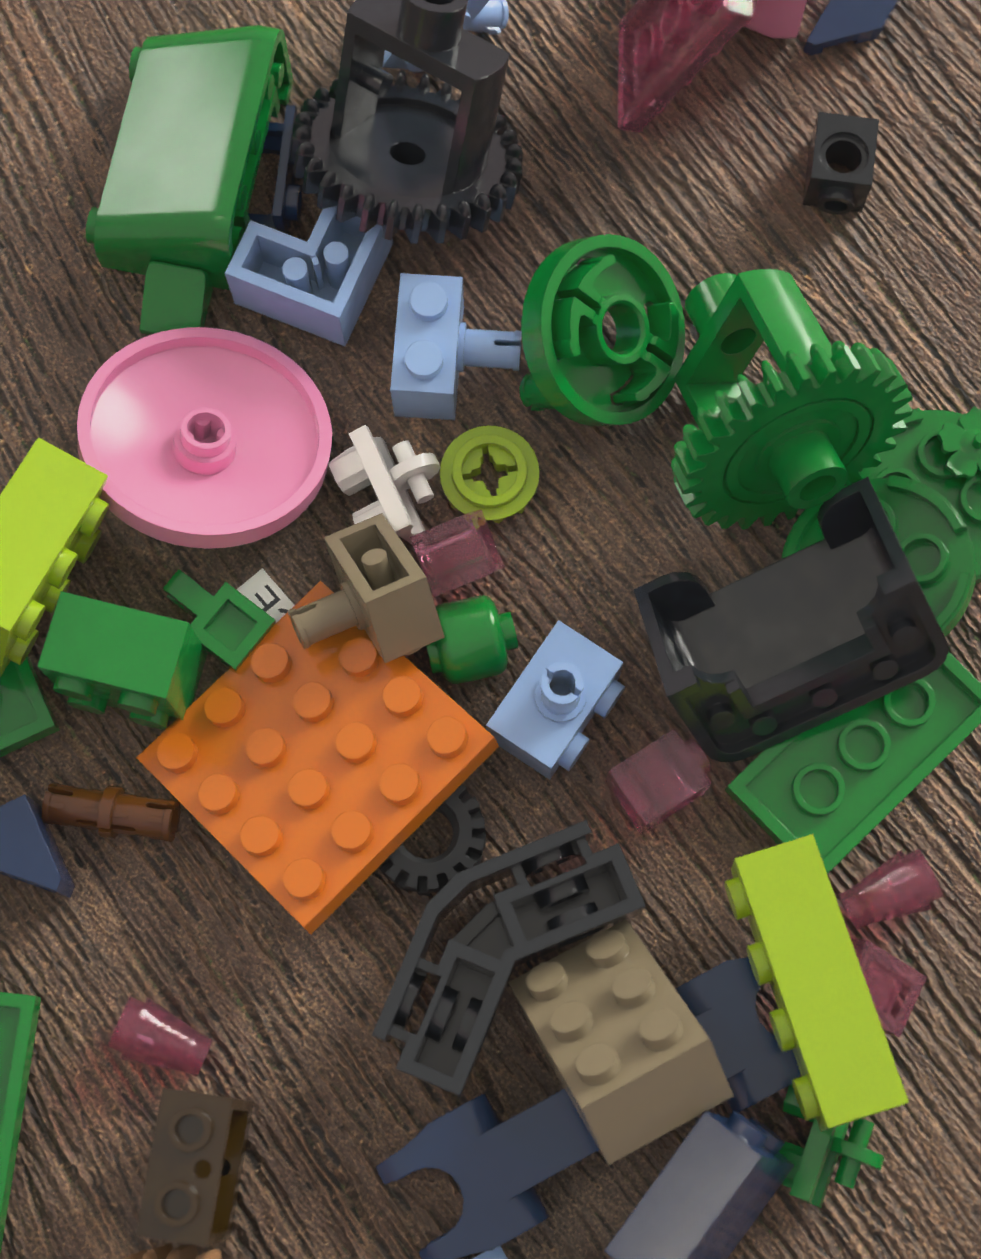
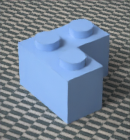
M338 206L322 210L308 242L250 220L227 267L225 276L234 304L346 346L393 245V238L391 240L384 239L383 227L378 224L366 233L359 231L361 218L357 216L342 223L336 220Z

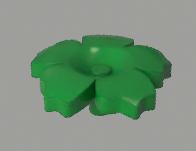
M974 406L969 413L959 417L958 425L945 422L942 430L937 435L941 444V452L945 455H952L947 461L945 468L955 478L964 477L972 479L977 472L981 476V409Z

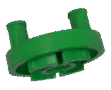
M605 234L565 243L543 260L530 281L523 304L521 334L525 359L530 372L523 377L520 383V398L525 407L532 405V411L555 408L570 420L588 426L630 424L647 417L665 401L675 385L674 378L682 366L685 349V322L675 284L666 268L649 249L628 237ZM582 258L585 259V260H582V261L579 263V265H576L580 259H582ZM607 311L612 316L616 327V342L613 350L606 344L602 332L603 318ZM633 375L631 381L621 391L613 395V401L617 404H612L610 394L623 386L630 376Z

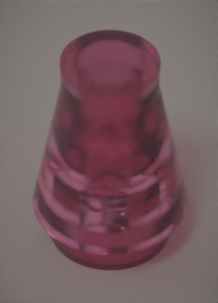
M917 849L906 855L902 850L898 851L851 889L839 894V897L852 924L858 930L869 924L931 910L930 902L943 897V893L921 850Z
M130 996L107 1047L121 1052L120 1060L182 1071L197 1077L213 1039L200 1034L150 997L147 998L146 1002H142Z

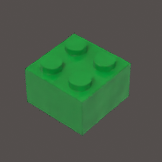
M61 591L37 667L54 683V691L68 696L67 704L74 708L95 714H105L106 707L110 706L129 711V720L135 723L165 730L168 721L183 720L186 709L194 702L208 653L189 622Z

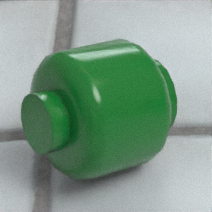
M486 595L436 606L445 637L426 645L432 674L442 672L444 678L449 683L461 684L497 676L505 671L508 664L507 651L518 649L517 635L510 611L498 614L494 601Z

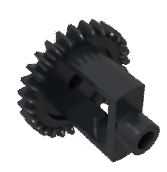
M355 0L347 12L339 76L329 86V92L324 87H319L312 99L309 98L303 102L300 113L294 120L290 161L294 162L293 175L295 178L303 179L302 191L305 194H318L317 207L320 209L338 206L336 220L342 223L357 216L361 218L359 231L366 233L378 224L383 227L384 239L391 240L398 230H404L410 243L417 244L421 231H426L436 243H443L446 230H449L460 240L467 239L469 226L483 233L487 231L489 219L500 222L503 220L505 209H512L515 196L518 195L523 173V150L518 145L516 131L513 129L507 130L506 117L504 115L497 116L510 53L463 29L468 0ZM385 50L444 81L442 89L437 93L431 92L429 76L427 74L421 77L416 88H410L406 82V73L403 70L399 71L395 84L392 86L393 75L382 69ZM452 86L462 91L460 99L456 101L451 99Z

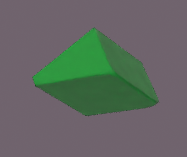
M149 261L145 275L139 329L141 334L152 335L172 329L204 327L213 292V286L208 273L201 269Z

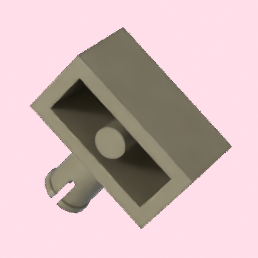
M383 513L324 537L339 581L340 591L298 609L288 611L292 626L304 649L356 626L360 631L365 630L385 663L401 656L413 654L422 647L445 637L427 578Z

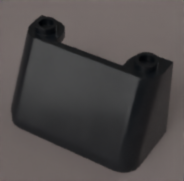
M868 477L841 489L835 496L821 505L817 519L825 539L712 593L708 591L699 577L688 572H672L634 589L666 696L705 754L712 760L736 762L751 757L924 678L936 671L945 662L949 652L948 642Z

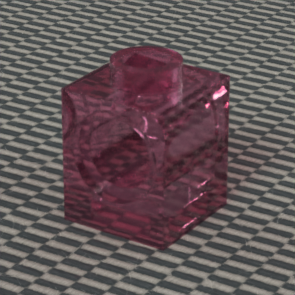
M482 509L469 512L410 537L434 597L505 568Z
M674 728L610 769L606 783L642 835L703 796L711 785V781L706 774L711 772L712 768L699 745L692 738L683 742Z

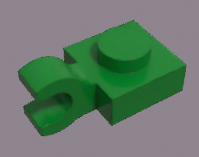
M178 569L163 587V591L168 594L166 597L187 614L195 617L190 625L203 647L235 671H237L276 624V620L227 582L213 596Z

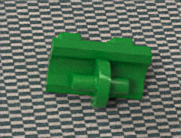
M789 1085L784 1100L783 1112L813 1123L805 1148L784 1141V1145L779 1150L784 1157L795 1165L782 1185L790 1188L789 1194L795 1198L821 1208L838 1156L842 1158L834 1182L850 1189L854 1188L861 1165L881 1170L885 1157L867 1149L874 1123L865 1119L854 1121L847 1141L844 1138L849 1123L820 1131L816 1117L809 1120L804 1119L794 1093L793 1085Z

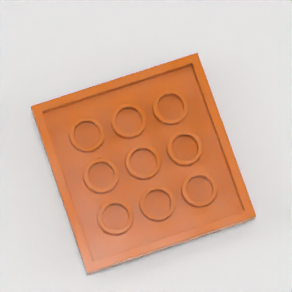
M320 581L291 609H298L334 592ZM287 612L270 629L237 671L230 667L186 709L183 720L176 719L136 758L311 935L499 745L489 731L405 656L385 663L364 629L360 631L354 626L304 649Z

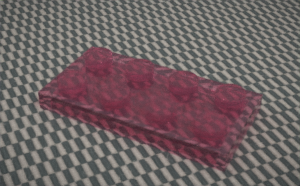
M638 0L619 22L618 129L640 133L658 113H662L667 104L679 91L691 83L694 76L712 57L720 53L723 46L742 26H746L751 21L756 9L757 0Z

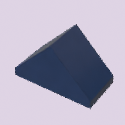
M27 795L20 796L1 805L0 874L71 898L75 885L49 825L43 822L40 805Z

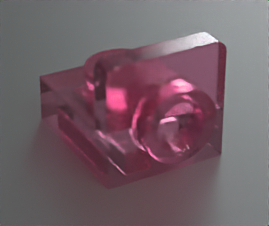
M850 937L885 1034L900 1037L927 977L869 940Z

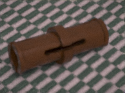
M52 782L48 786L49 792H45L42 803V819L45 824L97 830L99 836L115 839L118 834L172 842L179 828L181 814L180 802L178 800L154 799L125 794V790L122 787L110 785L105 790Z

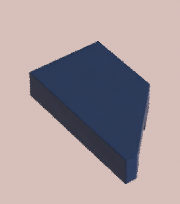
M830 0L809 35L803 52L812 56L822 53L823 48L850 41L859 44L878 39L900 0Z

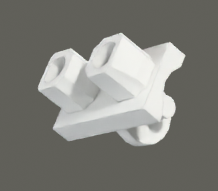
M364 425L349 433L354 446L346 449L328 463L333 477L341 491L348 496L372 484L378 500L352 513L354 523L357 524L383 513L398 537L403 538L407 542L413 544L428 536L407 489H411L417 504L425 503L434 497L428 480L435 476L441 468L435 454L422 453L415 455L408 440L402 441L392 448L399 462L395 465L382 437H373L369 427Z

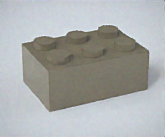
M626 919L606 930L596 933L590 939L547 962L538 964L527 973L508 982L536 1041L608 1166L733 1097L710 1038Z

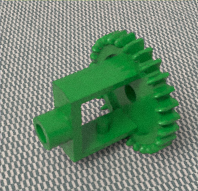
M757 269L738 273L737 275L721 273L703 280L688 294L685 300V309L700 337L674 380L699 429L692 424H686L683 427L684 441H678L674 445L675 457L671 461V468L674 475V484L686 508H689L692 517L695 519L701 517L707 526L718 521L721 529H728L738 522L741 530L748 529L758 518H760L764 527L769 526L781 512L785 513L788 520L793 519L798 509L811 508L822 504L835 496L845 486L846 482L854 483L862 480L863 477L859 472L860 469L878 467L882 463L877 453L895 449L897 444L893 436L906 432L908 427L903 419L911 416L913 412L908 404L913 400V397L907 388L905 380L894 362L877 348L869 349L864 344L856 342L850 349L841 341H835L831 346L791 273L777 269ZM763 341H765L781 373H778L768 361L764 360L761 363L763 372L762 382L754 384L742 374Z

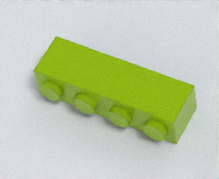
M813 834L735 858L731 868L733 878L724 881L725 890L736 920L747 917L756 943L746 946L748 958L759 986L770 983L778 1009L769 1012V1018L780 1050L782 1052L793 1050L801 1077L792 1079V1085L804 1119L809 1120L816 1117L820 1131H824L909 1103Z

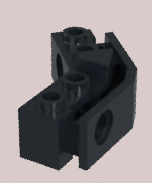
M584 820L458 872L427 903L372 1033V1036L387 1044L390 1043L391 1038L406 1043L397 1063V1070L462 1097L514 967L608 929L625 919L629 920L641 915L646 905L619 843L592 854L589 847L592 831L588 821ZM576 857L579 858L582 866L530 887L526 879L543 872L542 867L553 862L559 865ZM509 876L512 877L515 884L514 887L494 894L493 902L488 903L453 940L449 939L439 965L425 960L439 924L471 892ZM429 975L436 978L439 983L416 1035L405 1031V1028L413 1012L411 1008L417 995H420L426 978Z

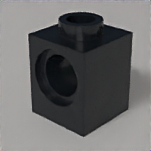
M818 112L809 142L802 205L818 207L821 211L834 215L846 214L851 211L862 213L872 187L879 119ZM828 164H843L846 167H848L851 172H836L833 169H831Z

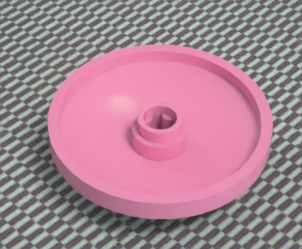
M188 327L167 330L143 337L116 352L97 370L88 383L79 406L77 444L79 459L108 475L100 499L109 503V510L124 523L145 535L174 545L204 549L227 548L252 543L271 536L296 520L309 507L317 496L327 473L332 447V428L326 403L317 386L308 374L283 352L261 340L242 333L217 328Z

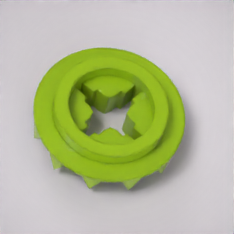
M480 426L470 429L453 440L443 455L440 466L441 487L451 507L467 515L473 522L486 520L499 524L507 517L516 513H522L534 494L537 493L539 482L537 457L529 443L512 430L500 426ZM488 453L489 462H493V467L496 471H506L508 473L507 476L499 478L496 496H491L490 490L486 489L484 481H473L472 479L473 476L481 474L483 454Z

